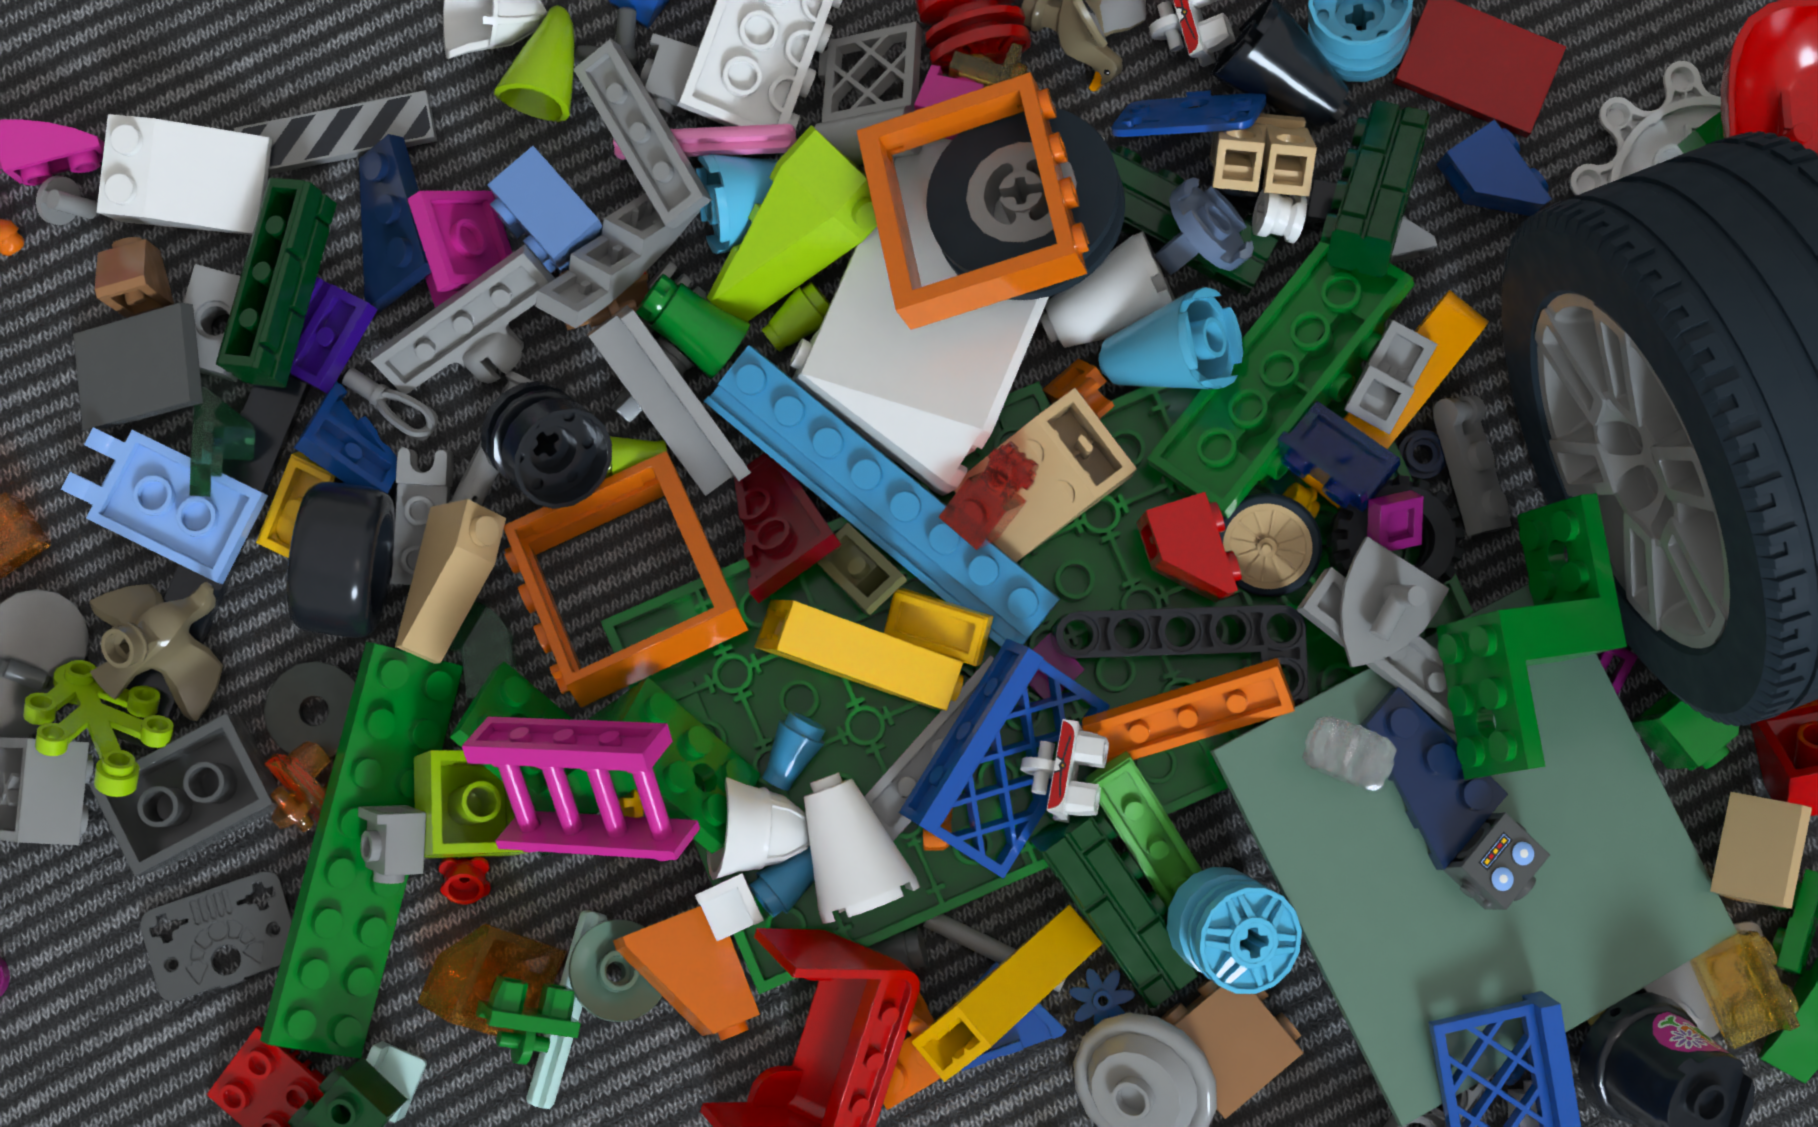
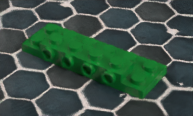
M1320 241L1242 338V363L1234 364L1231 376L1238 375L1236 380L1224 388L1201 389L1147 456L1146 459L1149 465L1192 495L1206 492L1209 503L1216 501L1222 515L1228 519L1256 483L1263 487L1270 477L1274 480H1279L1285 475L1293 461V455L1290 453L1301 438L1310 441L1317 435L1324 423V416L1321 413L1332 399L1341 402L1348 396L1355 384V377L1352 374L1363 360L1368 362L1385 331L1384 323L1414 287L1412 276L1391 263L1389 264L1387 274L1382 278L1359 273L1358 268L1350 271L1329 266L1328 261H1326L1329 244L1321 243Z

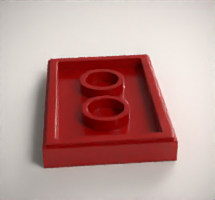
M1426 0L1409 41V47L1402 58L1392 83L1490 123L1495 120L1501 128H1506L1510 132L1527 138L1533 130L1566 46L1455 0Z

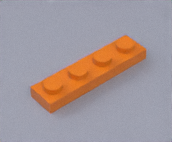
M1275 658L1084 717L1082 729L1083 731L1092 732L1107 738L1109 750L1106 763L1125 751L1128 752L1132 760L1294 712L1295 703L1279 660Z

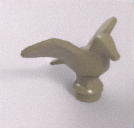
M204 582L186 598L168 602L163 601L162 595L151 584L124 587L90 600L94 614L113 626L112 629L107 630L103 634L101 639L102 653L107 662L90 671L98 685L110 697L116 700L136 675L154 669L162 673L183 715L189 720L198 721L209 707L217 691L223 664L213 652L189 633L191 624L207 615L215 607L216 598L213 594L214 588L209 582Z

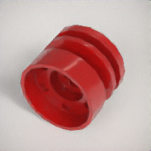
M915 0L920 22L932 26L925 33L926 47L931 49L929 55L931 65L941 66L942 73L950 75L988 69L1008 62L1024 53L1031 44L1029 30L1023 26L1025 21L1024 11L1018 6L1011 5L1015 0Z

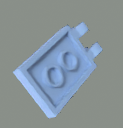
M93 427L84 445L114 459L108 474L100 486L82 476L69 472L61 490L92 504L86 519L223 585L268 495L134 430H131L126 442H123Z

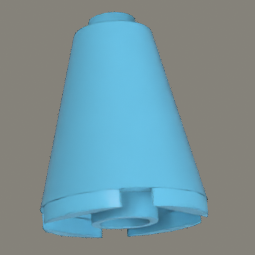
M714 154L699 156L698 161L704 167L696 168V173L712 201L701 208L700 216L702 222L708 221L713 227L715 235L706 236L708 245L713 253L729 252L732 247L742 243L752 223L748 217L755 203L761 205L773 183L769 176L778 160Z
M1207 287L1192 290L1106 338L1098 358L1100 369L1116 385L1192 389L1224 388L1236 380L1238 375L1231 376L1234 364L1242 363L1243 357L1242 335L1236 315L1231 306L1222 308L1215 299V297L1222 296L1217 290Z

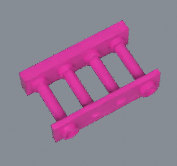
M487 717L462 745L467 763L491 764L494 767H498L515 818L495 840L498 849L649 858L658 861L677 860L700 830L698 820L669 819L653 770L654 764L673 742L667 723ZM520 766H534L542 769L556 812L535 811ZM564 768H577L587 772L601 815L579 813ZM609 770L632 773L646 817L632 818L623 815Z

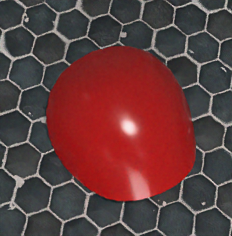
M1780 0L1767 4L1748 17L1737 35L1724 64L1720 88L1724 138L1746 132L1775 133L1778 137L1785 136L1792 142L1797 141L1806 149L1810 148L1818 154V0Z

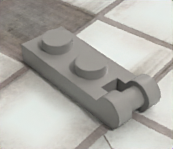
M1476 395L1461 396L1458 399H1440L1433 408V419L1467 536L1493 532L1511 526L1508 515V502L1505 494L1501 491L1494 467V454L1487 443L1481 423L1486 412L1485 404Z

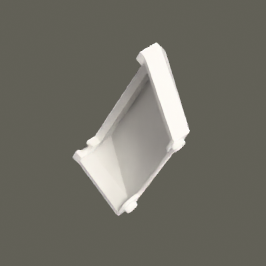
M944 138L922 145V150L919 154L893 159L922 287L958 276L947 262L933 235L926 208L927 189L932 171L942 152L952 141ZM999 199L995 205L993 217L995 220L1008 225L1010 222ZM876 227L862 243L855 247L820 329L813 335L810 342L805 339L799 342L790 361V366L796 368L792 379L877 449L926 484L932 491L944 496L957 489L967 474V467L961 465L965 456L975 451L977 447L982 449L991 436L1049 297L1033 300L1007 299L910 330L895 310L878 227Z

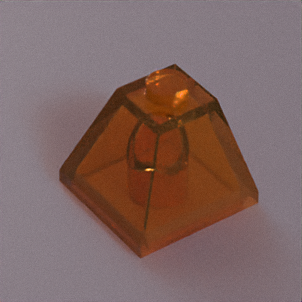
M485 923L437 955L417 1003L452 1024L496 1037L499 1031L513 1033L514 1029L488 1026L486 1018L477 1017L478 1001H489L497 976H504L527 982L528 989L524 1006L538 1008L543 983H554L567 951Z

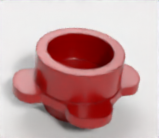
M452 857L443 859L439 864V872L444 875V882L441 884L440 889L441 893L450 901L462 905L472 904L480 898L487 896L491 890V884L486 880L489 862L482 857H473L472 859L460 858L458 860Z

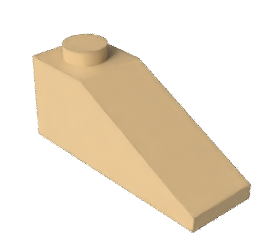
M469 499L430 507L395 647L434 664L442 662L495 565L506 521L505 517Z

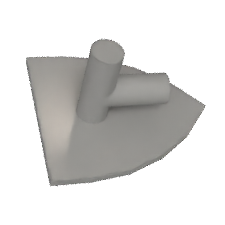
M1365 537L1343 583L1340 604L1341 638L1350 667L1378 662L1404 649L1424 631L1438 611L1449 590L1442 583L1369 537Z

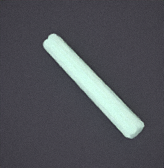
M584 910L580 913L559 985H565L572 989L569 980V962L572 951L582 935L592 927L608 921L607 916L591 910ZM574 995L572 1017L579 1021L583 1006ZM544 1035V1037L550 1039V1046L547 1053H539L526 1097L527 1103L543 1109H550L554 1105L572 1045V1037Z

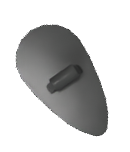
M32 589L17 592L0 603V737L29 738L33 735L40 725L31 724L24 719L25 698L33 693H48L55 687L53 677L58 667L74 660H84L86 657L89 642L86 620L73 602L57 592Z

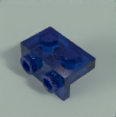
M1318 401L1315 402L1290 434L1283 431L1277 439L1279 451L1282 455L1280 460L1286 468L1301 478H1305L1309 474L1324 485L1322 491L1336 504L1344 508L1351 504L1361 512L1368 506V499H1372L1377 495L1401 465L1399 457Z

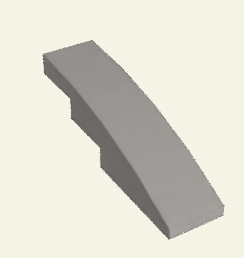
M644 193L604 218L601 236L571 253L569 271L537 290L535 307L576 329L608 306L638 280L675 242L698 215L700 210L676 229H672L664 225L649 197Z

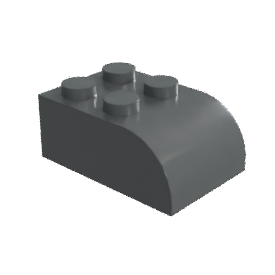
M229 713L212 720L167 744L165 747H161L137 760L136 762L140 768L136 790L132 794L123 797H112L99 792L95 788L94 783L89 785L134 876L145 875L182 860L287 804L243 716Z

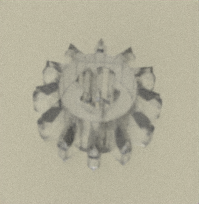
M1326 716L1317 718L1313 730L1310 729L1304 743L1307 746L1302 758L1312 769L1320 771L1322 774L1335 778L1338 781H1343L1365 790L1382 789L1386 777L1390 776L1395 763L1393 758L1397 749L1388 738L1377 734V732L1346 720Z

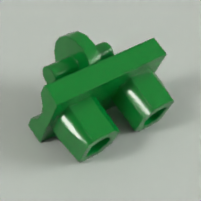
M497 976L489 1001H478L476 1016L486 1018L488 1026L514 1029L513 1033L499 1031L496 1038L497 1046L511 1048V1060L514 1064L526 1065L530 1061L533 1051L548 1052L550 1039L548 1037L536 1036V1033L578 1038L581 1023L572 1017L574 991L565 985L543 983L538 1008L524 1006L528 989L527 982L517 978Z

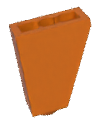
M701 906L613 940L616 950L702 1036L718 1033L720 1041L749 1030L746 1020L760 1015L731 937L728 936L716 941Z

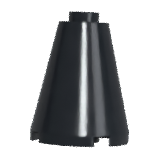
M1265 0L1239 28L1241 33L1233 45L1229 44L1224 48L1215 62L1211 74L1218 81L1243 93L1265 94L1266 104L1292 116L1304 117L1307 123L1317 128L1325 122L1331 126L1334 125L1349 107L1350 102L1345 99L1349 88L1283 3L1278 0Z

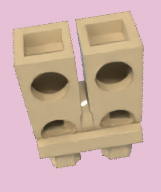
M1260 113L1254 125L1249 128L1213 132L1210 160L1214 166L1213 188L1258 192L1261 167H1263L1264 193L1309 197L1317 147L1308 128H1305V118Z

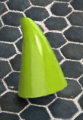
M556 5L549 9L544 20L514 59L494 91L497 99L509 107L529 116L553 122L566 121L570 116L574 72V29L571 17L565 8Z

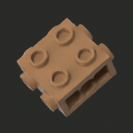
M1207 978L1197 987L1201 995L1186 1008L1181 1002L1176 1004L1161 1019L1183 1030L1205 1053L1216 1078V1111L1226 1119L1304 1052L1295 1043L1301 1035L1282 1012L1274 1017L1262 1003L1268 997L1265 990L1257 994H1235Z

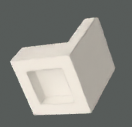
M743 873L695 895L716 941L764 921Z

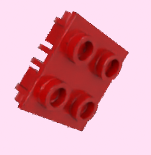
M258 1026L206 1095L242 1127H291L287 1122L309 1099L316 1104L323 1097L324 1093L318 1087L326 1077L316 1069L309 1070L313 1063L309 1059L304 1063L298 1061L297 1059L301 1054L298 1049L290 1054L289 1052L292 1048L267 1045L260 1041L263 1027Z

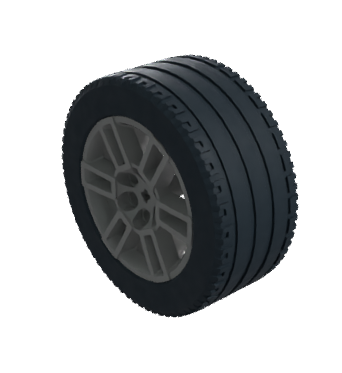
M1760 131L1754 133L1746 132L1708 143L1705 146L1613 182L1557 202L1528 217L1515 231V235L1511 239V245L1507 249L1502 276L1501 300L1503 342L1511 390L1524 439L1548 505L1582 494L1597 493L1627 644L1648 669L1681 701L1688 704L1696 712H1700L1706 718H1711L1718 723L1722 722L1724 725L1732 724L1733 726H1744L1766 720L1818 699V154L1810 148L1806 149L1797 141L1792 142L1785 136L1778 137L1775 133L1765 134Z

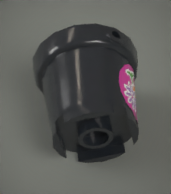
M1653 992L1629 995L1607 1008L1591 1026L1580 1050L1578 1076L1584 1096L1599 1112L1630 1124L1637 1123L1643 1127H1744L1752 1111L1755 1094L1753 1079L1743 1073L1742 1067L1746 1066L1742 1061L1731 1055L1698 1029L1694 1020L1676 1002Z

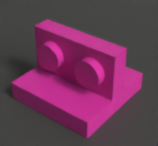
M419 191L408 198L431 273L425 279L435 308L512 254L504 225L490 205L495 200L492 191Z

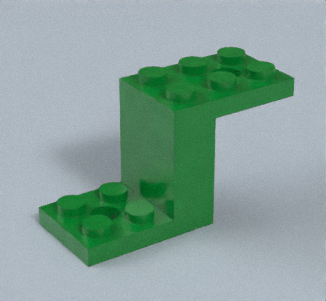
M1597 493L1578 495L1517 515L1520 529L1519 539L1524 550L1529 577V591L1532 595L1534 606L1496 610L1436 626L1439 640L1438 653L1443 662L1448 689L1447 702L1453 716L1458 743L1457 756L1462 765L1464 780L1546 767L1527 666L1561 662L1627 647ZM1564 547H1566L1568 553L1567 562L1564 556ZM1493 714L1496 720V728L1493 722Z
M503 661L492 670L450 738L462 747L463 743L487 717L574 719ZM648 677L587 719L595 721L667 723L673 742L654 764L653 770L668 817L670 819L698 820L700 830L694 836V839L711 854L724 847L727 823L725 779L728 777L754 787L761 775ZM482 764L502 781L498 767H494L491 764ZM520 766L534 808L538 811L556 812L542 769L534 766ZM564 768L579 813H599L600 811L587 772L577 768ZM609 770L618 799L634 789L637 790L632 773ZM693 772L703 779L705 792L696 786Z

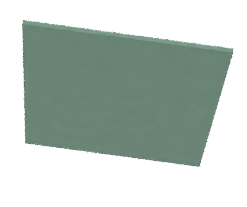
M1529 583L1462 619L1496 610L1534 606L1533 598L1529 591ZM1437 632L1424 638L1426 642L1438 650L1439 640ZM1597 654L1561 662L1527 666L1546 767L1492 775L1491 777L1508 793L1493 813L1506 812L1515 822L1521 824L1526 829V832L1550 856L1535 873L1536 883L1530 892L1520 900L1513 901L1507 910L1484 909L1473 898L1465 895L1460 890V886L1443 870H1436L1428 855L1431 852L1419 829H1414L1405 812L1408 808L1394 782L1387 779L1359 726L1391 688H1395L1371 668H1367L1295 706L1294 712L1274 717L1210 751L1282 895L1295 909L1302 935L1398 1126L1403 1127L1442 1104L1428 1022L1523 1001L1522 995L1543 991L1561 1004L1565 1032L1738 933L1719 895L1710 891L1712 881ZM1425 712L1457 743V738L1455 734H1453L1450 730H1448L1436 719H1434L1427 712ZM1493 714V722L1496 728V720ZM1521 1017L1505 1020L1492 1039L1512 1051L1524 1034ZM1487 1025L1478 1026L1475 1028L1482 1032ZM1467 1029L1445 1034L1449 1055L1462 1063L1478 1039V1036ZM1488 1044L1472 1070L1486 1079L1499 1071L1508 1056ZM1450 1063L1453 1076L1457 1067ZM1467 1075L1456 1091V1096L1479 1082Z

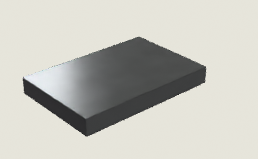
M179 302L73 334L83 430L91 431L93 427L103 430L203 403L193 304Z

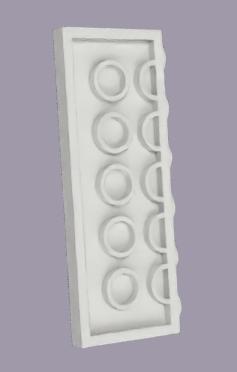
M716 0L677 106L725 126L791 124L796 129L800 115L793 113L798 96L807 97L814 81L816 70L809 68L814 52L823 53L829 40L833 26L825 22L831 6L839 9L843 0Z

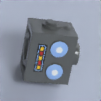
M1506 812L1492 813L1443 871L1460 886V890L1465 895L1473 898L1484 909L1507 910L1513 901L1520 900L1530 892L1536 883L1535 873L1548 859L1550 854L1526 832V829L1521 824L1515 822Z

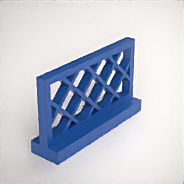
M1010 639L1005 640L898 812L1003 879L1045 813L1052 778H1049L1046 795L1032 792L1033 801L1028 809L1013 814L1009 791L1031 785L1032 790L1034 775L1028 774L1007 780L1004 757L1026 751V757H1037L1036 747H1039L1040 741L1059 742L1062 720L1065 719L1064 703L1081 699L1089 704L1090 708L1084 717L1106 711L1110 707L1108 703L1043 660L1044 657L1029 647ZM1037 670H1039L1048 677L1051 697L1029 703L1027 686ZM1060 685L1069 692L1061 694ZM1052 707L1056 731L1035 737L1031 713ZM1020 716L1024 740L1002 746L1000 735L1002 726L1006 720ZM993 760L997 784L975 790L973 773L980 763ZM999 794L1002 818L980 824L977 800ZM966 804L970 827L953 833L943 829L941 825L953 807ZM1004 828L1006 844L996 861L985 855L982 835ZM972 838L973 847L963 840Z
M1543 991L1522 995L1523 1001L1428 1022L1446 1127H1475L1476 1125L1479 1127H1491L1480 1119L1497 1094L1516 1106L1503 1127H1518L1526 1114L1537 1120L1539 1127H1581L1562 1009L1559 1002ZM1521 1017L1524 1034L1512 1051L1492 1039L1505 1020ZM1487 1025L1482 1032L1475 1028L1478 1026ZM1467 1029L1478 1036V1039L1461 1063L1449 1055L1445 1034ZM1488 1044L1508 1056L1491 1082L1472 1070ZM1526 1051L1529 1063L1522 1059ZM1450 1063L1457 1067L1453 1076ZM1517 1064L1529 1070L1532 1079L1531 1086L1520 1101L1501 1089ZM1467 1075L1487 1087L1471 1112L1457 1104L1455 1094ZM1534 1102L1536 1103L1537 1113L1530 1109ZM1459 1114L1466 1118L1462 1125Z

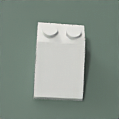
M108 114L96 213L125 223L252 235L268 181L272 139L265 136L156 118Z

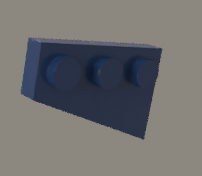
M387 134L359 158L364 300L378 309L377 312H382L431 273L408 202V198L419 192L405 140L404 137Z
M1400 687L1391 688L1359 726L1387 779L1394 782L1408 808L1405 812L1414 829H1419L1431 852L1428 855L1436 870H1445L1506 798L1508 793L1491 776L1464 780L1462 765L1457 756V743Z

